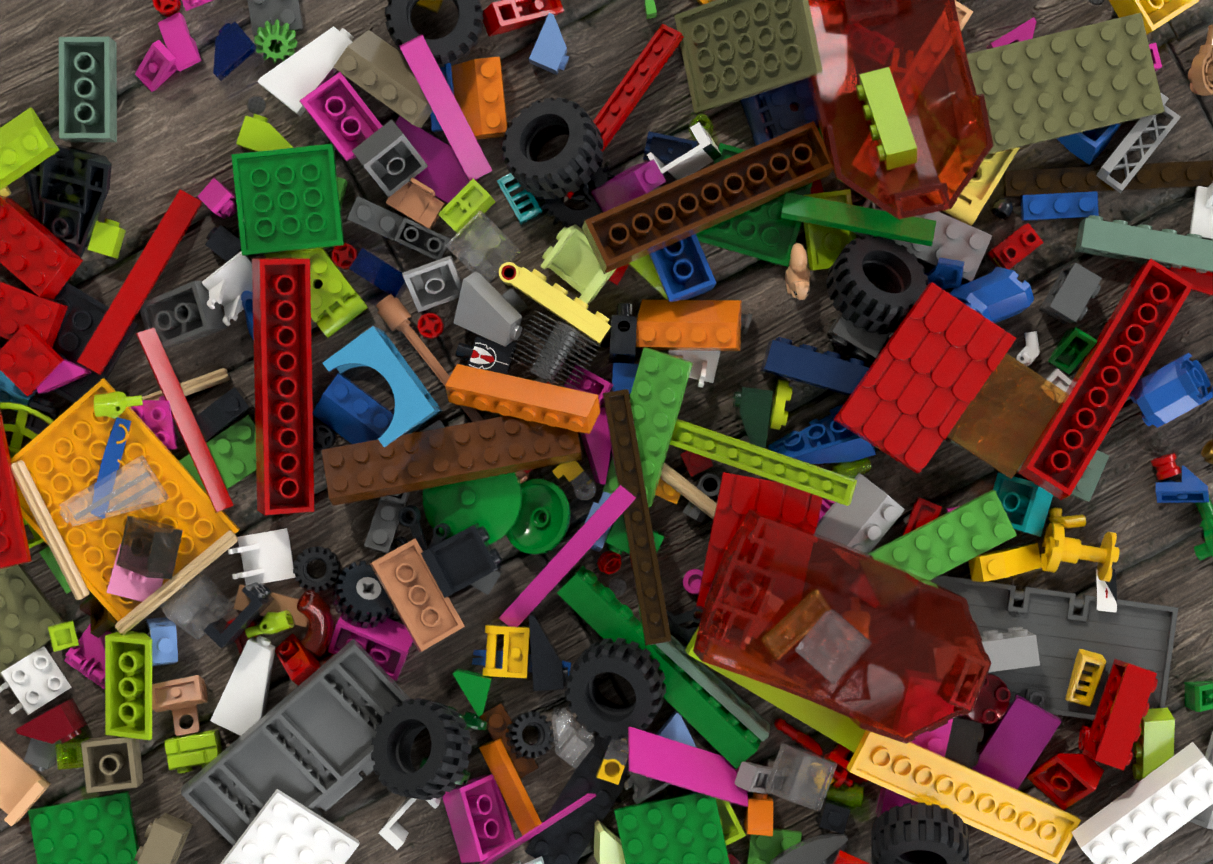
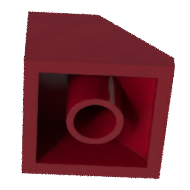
M72 698L15 730L19 735L51 744L60 740L63 744L81 734L80 728L87 725Z

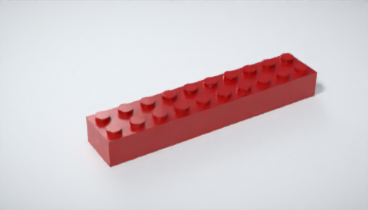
M302 257L252 258L257 511L264 515L314 512L310 259Z
M1149 259L1140 266L1097 338V343L1090 350L1018 471L1019 474L1060 500L1072 494L1194 285L1153 259Z

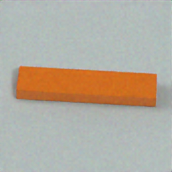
M501 739L479 747L522 836L542 824Z

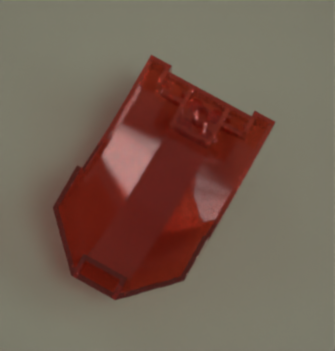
M808 0L823 73L808 77V82L822 137L836 178L898 220L951 209L986 155L994 146L985 97L983 93L977 95L972 79L955 0ZM886 67L890 68L917 146V163L890 170L886 169L884 161H879L876 146L879 145L877 140H872L869 128L872 124L870 120L866 121L863 112L865 103L864 100L859 101L856 86L860 85L859 74Z
M752 509L747 513L723 554L705 600L693 652L702 662L743 675L817 703L849 717L858 727L905 744L915 740L916 736L926 731L931 732L948 724L949 720L959 715L964 716L972 712L992 664L981 642L983 640L975 621L972 619L966 598L862 551Z

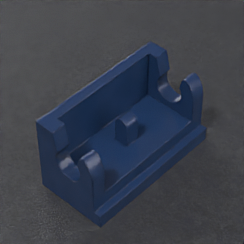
M649 131L643 160L649 161L647 154L651 152L663 164L668 165L697 147L698 142Z

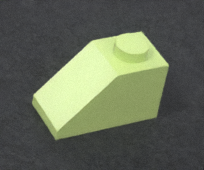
M597 820L594 823V857L597 863L626 864L621 840Z

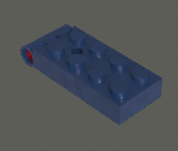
M858 59L825 69L823 73L740 100L755 145L762 144L814 121L816 127H820L831 121L863 112L865 103L864 100L859 101L856 86L860 85L859 74H862ZM791 104L797 106L798 110L796 112L790 110L789 106Z

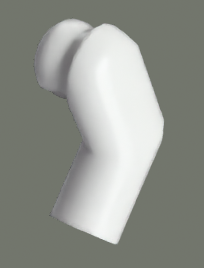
M1037 331L1024 333L1026 346L1016 357L1017 363L1023 367L1031 365L1040 354Z

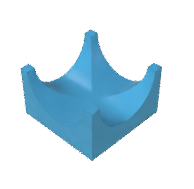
M372 326L323 362V365L329 372L336 368L340 374L356 367H371L382 374L388 381L394 394L395 411L390 426L378 438L383 447L388 446L402 435L414 433L442 412V409L387 334L377 327Z

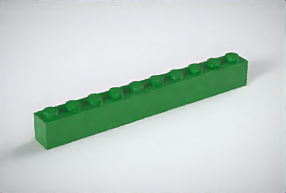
M582 566L561 587L557 594L603 639L611 638L615 642L617 638L626 639V643L630 644L634 641L639 644L638 648L642 650L646 648L651 652L650 657L652 660L655 658L660 663L658 670H662L665 675V680L663 681L666 684L664 699L736 769L757 751L761 740L659 647L655 644L645 646L641 622L634 616L633 611L627 605H623L616 598L610 588L604 587L598 581L594 572Z

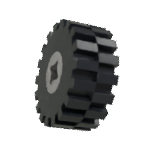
M363 560L359 562L358 566L354 562L350 564L349 568L346 567L342 571L333 590V605L338 604L335 609L338 614L344 613L342 616L344 621H347L348 618L353 620L351 623L353 626H356L357 623H362L361 628H367L368 624L371 623L373 628L378 625L379 621L383 624L392 614L394 606L371 565H366V561Z

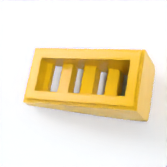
M1079 649L1069 682L1066 701L1091 706L1107 662L1103 655ZM1086 662L1094 663V666L1086 664ZM1082 671L1092 672V675L1083 674ZM1079 680L1089 682V686L1078 682ZM1076 689L1087 692L1086 696L1075 693Z

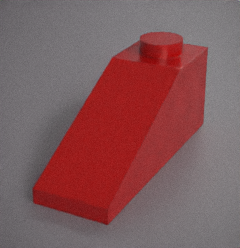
M501 0L491 3L483 10L484 19L482 20L490 37L544 20L549 13L554 14V16L564 12L560 0Z

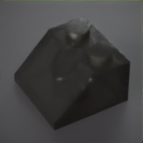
M127 516L116 565L147 578L172 579L183 530L165 523Z

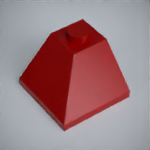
M1059 753L1028 773L1026 778L1064 810L1095 791L1104 770L1084 754Z

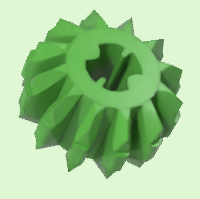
M278 19L275 20L274 25L266 21L265 28L259 27L257 29L258 35L255 36L254 43L257 44V53H263L264 61L272 57V61L275 64L277 63V58L285 61L287 55L292 56L295 54L294 48L297 47L298 41L294 39L296 37L295 30H289L288 22L280 26ZM276 39L277 42L280 41V43L275 44V41L272 42V40Z

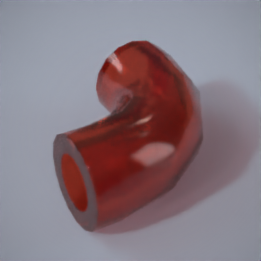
M308 590L300 597L297 603V610L307 618L309 623L308 631L301 644L321 657L332 638L334 620L329 605L318 593Z

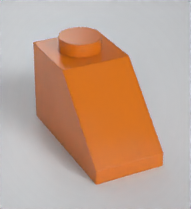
M753 792V795H748V807H745L744 826L747 834L773 836V799L768 794Z

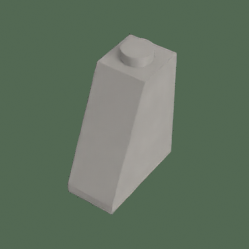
M474 272L464 278L454 324L505 347L514 340L516 341L522 332V327L520 326L522 316L480 273Z

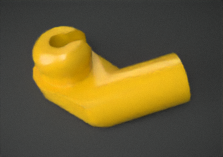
M1062 508L1049 509L1050 517L1048 519L1051 523H1061L1067 529L1084 527L1086 525V518L1083 514L1062 516Z

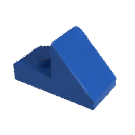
M1182 465V482L1166 480L1156 483L1157 503L1209 502L1208 486L1184 465Z

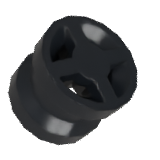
M325 425L315 426L313 428V448L316 450L331 448L336 439L334 431Z

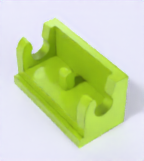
M472 179L438 215L461 237L495 203V200L477 181Z

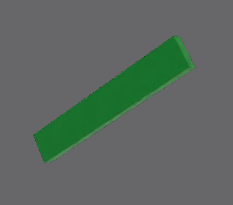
M788 192L785 194L781 218L931 247L936 227L935 220Z

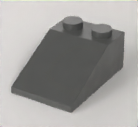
M193 281L147 300L140 308L145 330L155 328L164 349L211 335L226 329L227 326L222 321L224 315L221 305L215 302V309H210L207 305L209 291L202 284V281Z

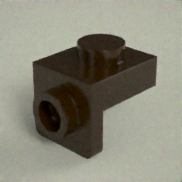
M93 594L80 604V610L90 616L91 634L97 638L106 631H110L116 624V619Z

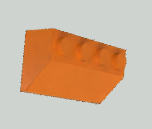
M642 300L637 318L636 347L641 350L647 347L653 350L740 351L742 301L679 300L669 302V300Z

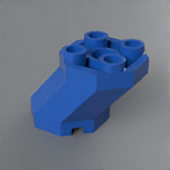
M996 267L986 276L961 285L959 288H954L949 292V294L993 323L1020 314L1034 301L1030 284L1025 280L1021 283L1017 279L1019 275L1015 271Z
M1190 353L1177 358L1137 381L1130 393V397L1140 407L1142 419L1146 425H1154L1158 428L1213 397V392L1208 393L1207 388L1211 386L1210 379L1198 360L1191 361L1189 359L1192 357Z

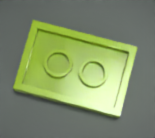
M850 189L803 195L852 205ZM804 222L809 270L830 268L844 247L856 238V234L852 231Z

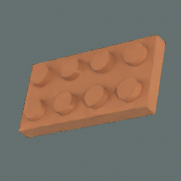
M415 538L375 560L370 565L419 652H422L465 626L449 597L444 598L421 555L423 551Z

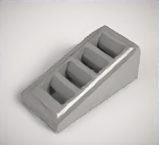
M742 762L735 785L749 792L776 795L784 771L750 762Z

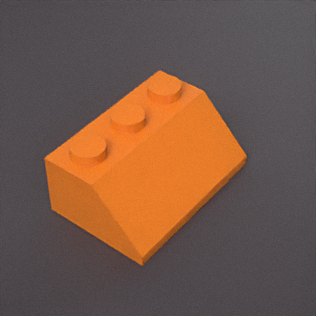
M500 56L473 59L451 66L454 97L476 139L504 137L508 123Z

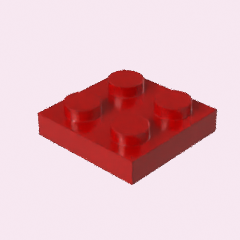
M28 324L23 325L0 349V370L26 396L31 395L64 361Z

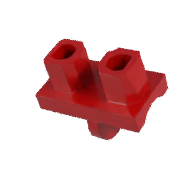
M839 743L830 753L824 755L821 761L831 767L828 775L835 778L833 786L839 788L843 783L851 787L853 781L861 784L863 781L867 782L868 780L850 773L846 769L849 762L845 759L850 750Z

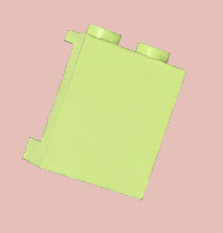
M574 224L569 228L564 227L556 236L557 244L554 248L550 246L543 254L544 262L540 267L543 269L550 268L580 292L582 295L579 299L588 304L594 300L616 269L605 274L603 273L583 230Z

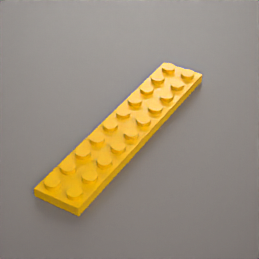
M870 723L846 768L850 773L918 803H925L926 805L936 804L942 809L946 807L953 814L956 813L964 823L1059 864L1073 837L1071 832L1081 822L1077 816Z

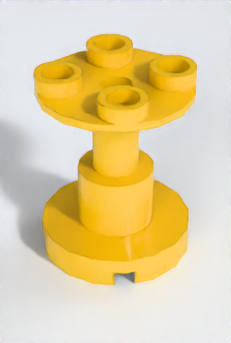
M1049 523L1042 547H1045V553H1041L1042 570L1055 573L1060 561L1074 564L1078 562V559L1098 562L1097 572L1099 580L1110 582L1112 563L1117 562L1119 558V548L1115 547L1116 533L1107 532L1104 535L1100 548L1081 545L1080 539L1065 537L1063 524Z

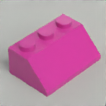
M341 72L299 101L346 162L356 158L352 152L353 149L382 127L381 123Z
M342 612L336 624L328 652L336 654L352 639H355L393 680L397 681L413 644V640L405 625L387 618L383 624L379 621L376 627L372 628L371 623H369L367 628H361L362 623H357L356 626L351 625L353 620L348 618L347 621H344L342 619L344 613Z
M492 773L470 779L466 785L464 783L463 785L455 784L456 787L452 791H445L446 794L442 798L461 863L481 862L515 841L502 793Z

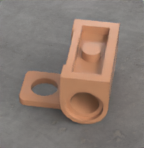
M411 178L410 182L406 183L386 201V204L430 230L433 229L440 217L438 213L446 205V203L435 198L436 193L434 190L414 178Z
M199 675L152 684V710L155 712L172 711L174 731L177 736L198 733L200 731L197 704L207 703L208 701L204 679ZM185 715H190L193 718V724L188 729L180 727V719Z

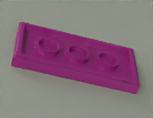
M399 116L395 124L428 165L414 179L434 190L435 196L448 204L470 182L451 146Z
M1016 695L1009 705L1007 712L1000 719L970 766V769L1018 789L1057 730L1061 719L1023 697Z

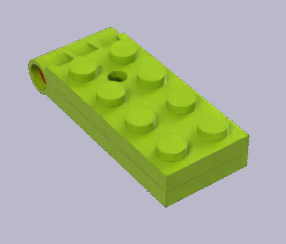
M324 248L264 254L266 258L302 257L310 259L311 318L317 323L327 338L368 308ZM321 280L323 282L322 287L316 289L315 283Z

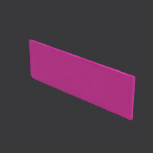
M628 727L630 772L748 807L747 790L735 785L740 766L736 769L724 756Z

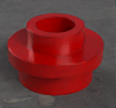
M612 550L604 552L597 562L600 571L606 574L617 572L622 565L620 554Z

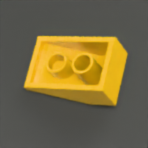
M1109 0L1119 18L1141 13L1147 35L1199 2V0Z

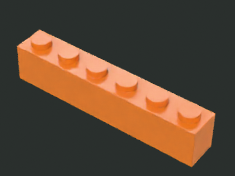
M460 364L456 365L445 385L449 403L547 424L552 427L565 428L574 432L590 434L600 414L597 394Z

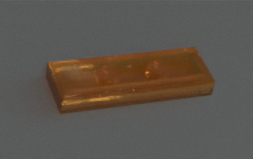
M813 590L761 640L773 658L779 660L831 611V608L818 590Z

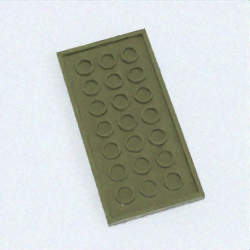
M1141 13L942 61L965 160L1165 112Z

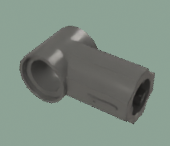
M708 472L700 477L696 487L714 501L719 493L721 480L715 473ZM707 478H714L717 481V487L712 491H708L703 487V482ZM688 501L683 510V513L701 523L706 516L702 510L690 501Z

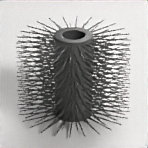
M540 312L537 313L556 325L553 326L533 316L552 327L553 330L551 331L530 320L551 333L549 336L530 326L548 337L545 340L528 331L546 342L543 345L526 336L543 346L541 350L524 341L541 351L540 354H537L524 347L538 355L537 359L524 353L536 360L534 364L531 363L533 366L529 368L531 369L530 372L550 383L558 384L554 381L555 377L560 379L556 376L558 373L571 379L559 372L561 368L571 373L561 367L562 364L582 373L564 362L566 359L582 367L568 359L567 355L591 366L569 352L572 350L591 360L572 349L574 345L593 355L575 344V341L597 351L578 340V336L600 347L599 345L587 339L572 327L560 321H555Z

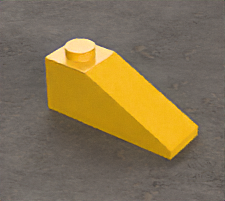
M1038 543L982 553L968 560L971 580L977 582L1007 578L1042 568Z

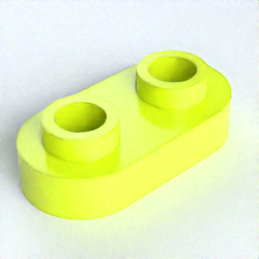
M778 379L770 418L769 428L780 430L781 425L786 426L788 411H784L785 403L791 400L793 389L792 386H788L789 381Z

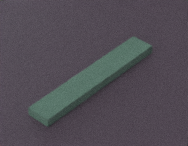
M671 635V642L655 644L761 741L769 737L770 724L708 667L688 655L685 651L686 648Z

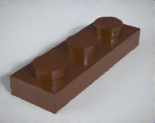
M502 702L483 712L480 718L487 722V730L493 740L501 739L519 778L521 779L538 769L539 766L534 758L524 759V757L516 756L517 752L512 753L510 750L513 747L507 745V741H510L509 737H506V733L509 732L507 726L512 724V719Z

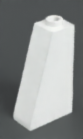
M333 26L260 77L257 82L301 117L305 112V108L299 101L333 77L337 72L334 65L347 46L352 43L354 37L342 28L339 31Z
M257 636L256 638L251 637L247 641L214 711L211 722L241 736L265 715L275 654V646L270 644L271 641L269 639Z

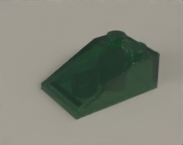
M741 387L739 392H734L732 407H737L736 414L747 443L766 449L773 391Z

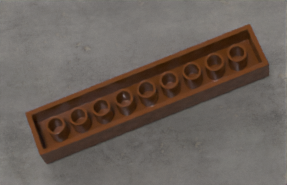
M814 121L589 218L584 221L582 230L605 274L785 195L786 192H792L831 174L836 165Z
M511 416L405 434L386 447H383L379 440L321 450L328 495L333 506L582 460L578 432Z

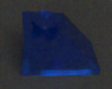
M235 21L232 24L227 23L224 25L216 37L213 73L220 81L256 52L254 42Z
M364 248L361 249L349 268L389 295L392 294L394 298L405 282L402 272Z

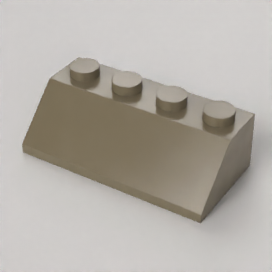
M370 30L348 45L334 65L336 70L419 128L423 126L433 111L404 55Z

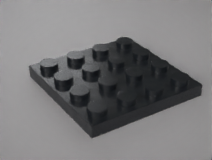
M66 282L54 300L50 299L68 306L52 349L63 359L83 366L77 361L109 307ZM131 323L101 375L90 369V375L53 391L70 402L75 403L104 378L107 380L139 324Z

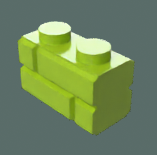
M219 730L204 731L166 739L165 749L169 770L177 769V773L192 771V766L202 765V769L222 753Z

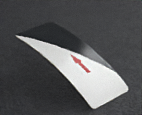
M1096 567L1097 610L1116 612L1117 584L1115 569H1112L1110 582L1099 580Z

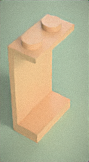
M0 740V808L8 814L4 820L10 826H13L20 821L51 783L31 768L28 763L23 762L24 760Z

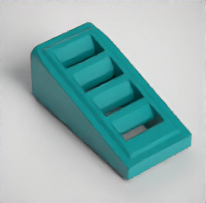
M509 173L498 179L497 183L520 224H523L543 212L534 195L525 189L511 197L509 193L520 188L521 185L518 182L506 188L505 184L515 179ZM525 195L529 197V199L516 206L514 201ZM532 203L533 208L522 214L520 213V209Z

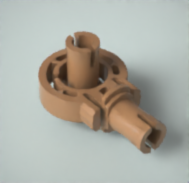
M1213 25L1208 26L1206 43L1200 46L1199 54L1193 59L1192 66L1188 72L1191 91L1201 96L1213 95Z

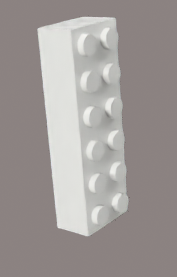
M1192 742L1071 833L1080 848L1094 864H1132L1213 804V765Z

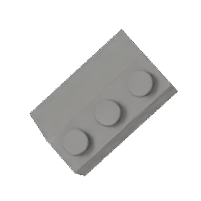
M860 473L854 478L857 480L851 504L846 506L835 502L818 522L815 534L856 568L861 564L858 558L872 551L905 510Z

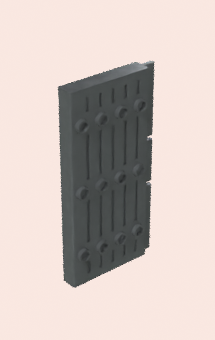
M352 639L181 787V794L233 846L276 789L322 816V813L318 810L319 807L326 812L364 779L360 774L361 771L367 776L374 771L373 765H375V761L371 760V752H373L374 746L371 743L372 738L376 737L377 732L375 729L378 723L381 724L383 722L382 717L387 711L392 712L391 708L397 703L402 704L404 700L411 698L355 639Z

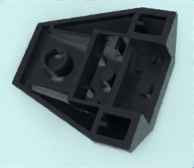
M57 145L58 152L24 174L31 215L74 253L82 257L110 189L112 164L106 156L64 145Z

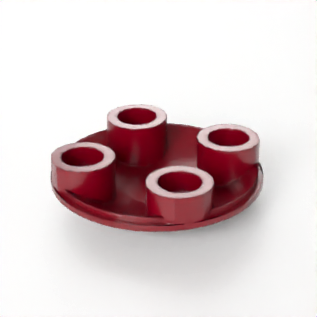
M980 673L973 675L963 684L959 697L960 705L963 712L971 720L982 724H992L1002 718L1007 712L1011 693L999 677L989 673Z

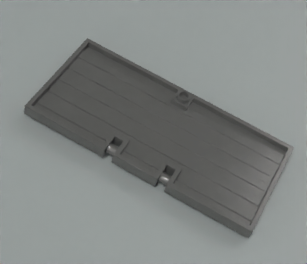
M939 575L919 586L908 669L930 673L926 643H932L933 638L948 637V639L955 640L958 639L957 635L972 633L973 636H983V631L998 630V632L1007 633L1008 628L1023 627V629H1028L1029 632L1036 635L1040 666L987 672L999 677L1006 684L1011 693L1010 704L1015 696L1019 695L1051 714L1094 720L1114 659H1118L1157 673L1158 683L1155 691L1150 693L1148 699L1149 709L1165 708L1178 608L1117 599L1116 612L1098 611L1097 596L1083 594L1082 599L1075 598V593L1026 586H1023V591L1016 590V586L989 581L977 582L967 578ZM1014 600H1020L1021 607L1013 606ZM1073 609H1081L1080 615L1073 614ZM1079 649L1101 654L1107 661L1090 707L1066 701L1065 699ZM1086 662V664L1094 666V663ZM1082 671L1083 674L1092 675V672ZM976 674L951 677L956 678L960 685L957 701H960V691L963 684ZM1079 680L1078 682L1080 684L1089 686V682ZM1077 689L1075 691V693L1086 696L1087 692Z

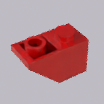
M291 634L275 648V653L290 679L298 686L321 667L315 657L294 634Z

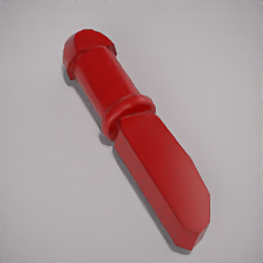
M784 719L775 720L774 725L777 730H781L791 737L793 741L795 740L816 756L822 755V749L814 739L800 732L799 729H795L786 723Z

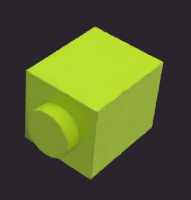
M105 218L104 223L96 221L88 250L118 259L126 230L119 228L120 223Z

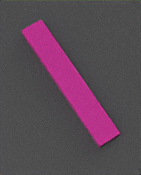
M423 35L400 45L405 59L469 181L491 172L492 168Z

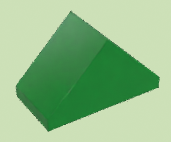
M1077 327L1069 328L1048 362L1070 374L1097 343V340Z
M460 668L456 669L452 673L478 717L481 716L485 709L492 676H483L480 673Z
M1213 681L1184 682L1185 707L1195 712L1213 709Z

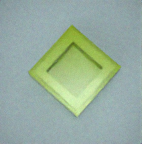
M73 620L48 626L54 652L79 646Z

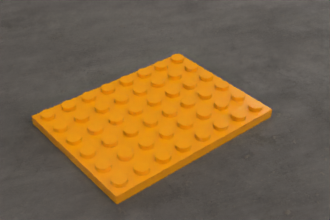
M104 378L11 458V463L13 464L20 460L24 461L86 587L117 621H120L142 603L141 601L106 593L120 544L170 556L163 585L225 533L231 530L236 534L240 529L223 510L215 512L207 492L131 407H126L125 411L118 416V418L130 420L131 425L128 432L124 425L119 424L126 434L125 438L121 441H116V444L123 443L124 441H126L122 459H117L120 466L107 515L103 517L91 514L101 462L116 418L113 419L107 416L95 417L94 395L116 392ZM15 479L22 517L47 543Z

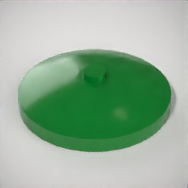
M516 472L423 489L424 512L433 529L440 523L449 525L451 532L448 537L444 538L445 540L478 523L480 527L484 526L490 536V539L487 541L489 544H493L503 538L513 528L520 515L523 496L521 483ZM440 527L439 532L444 535V529Z

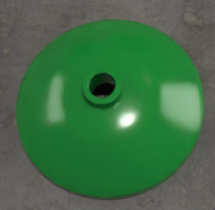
M531 479L521 483L523 496L520 515L506 536L515 548L524 553L543 554L555 548L564 538L570 523V506L566 495L559 486L548 480ZM546 515L547 518H546V521L544 522V521H543V518H544V516Z

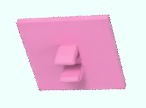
M120 544L106 593L143 602L162 586L170 556Z

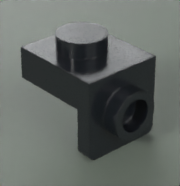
M39 398L38 402L30 401L29 403L30 407L41 411L54 421L58 418L60 412L59 408L53 407L54 402ZM29 414L25 428L40 434L49 425Z

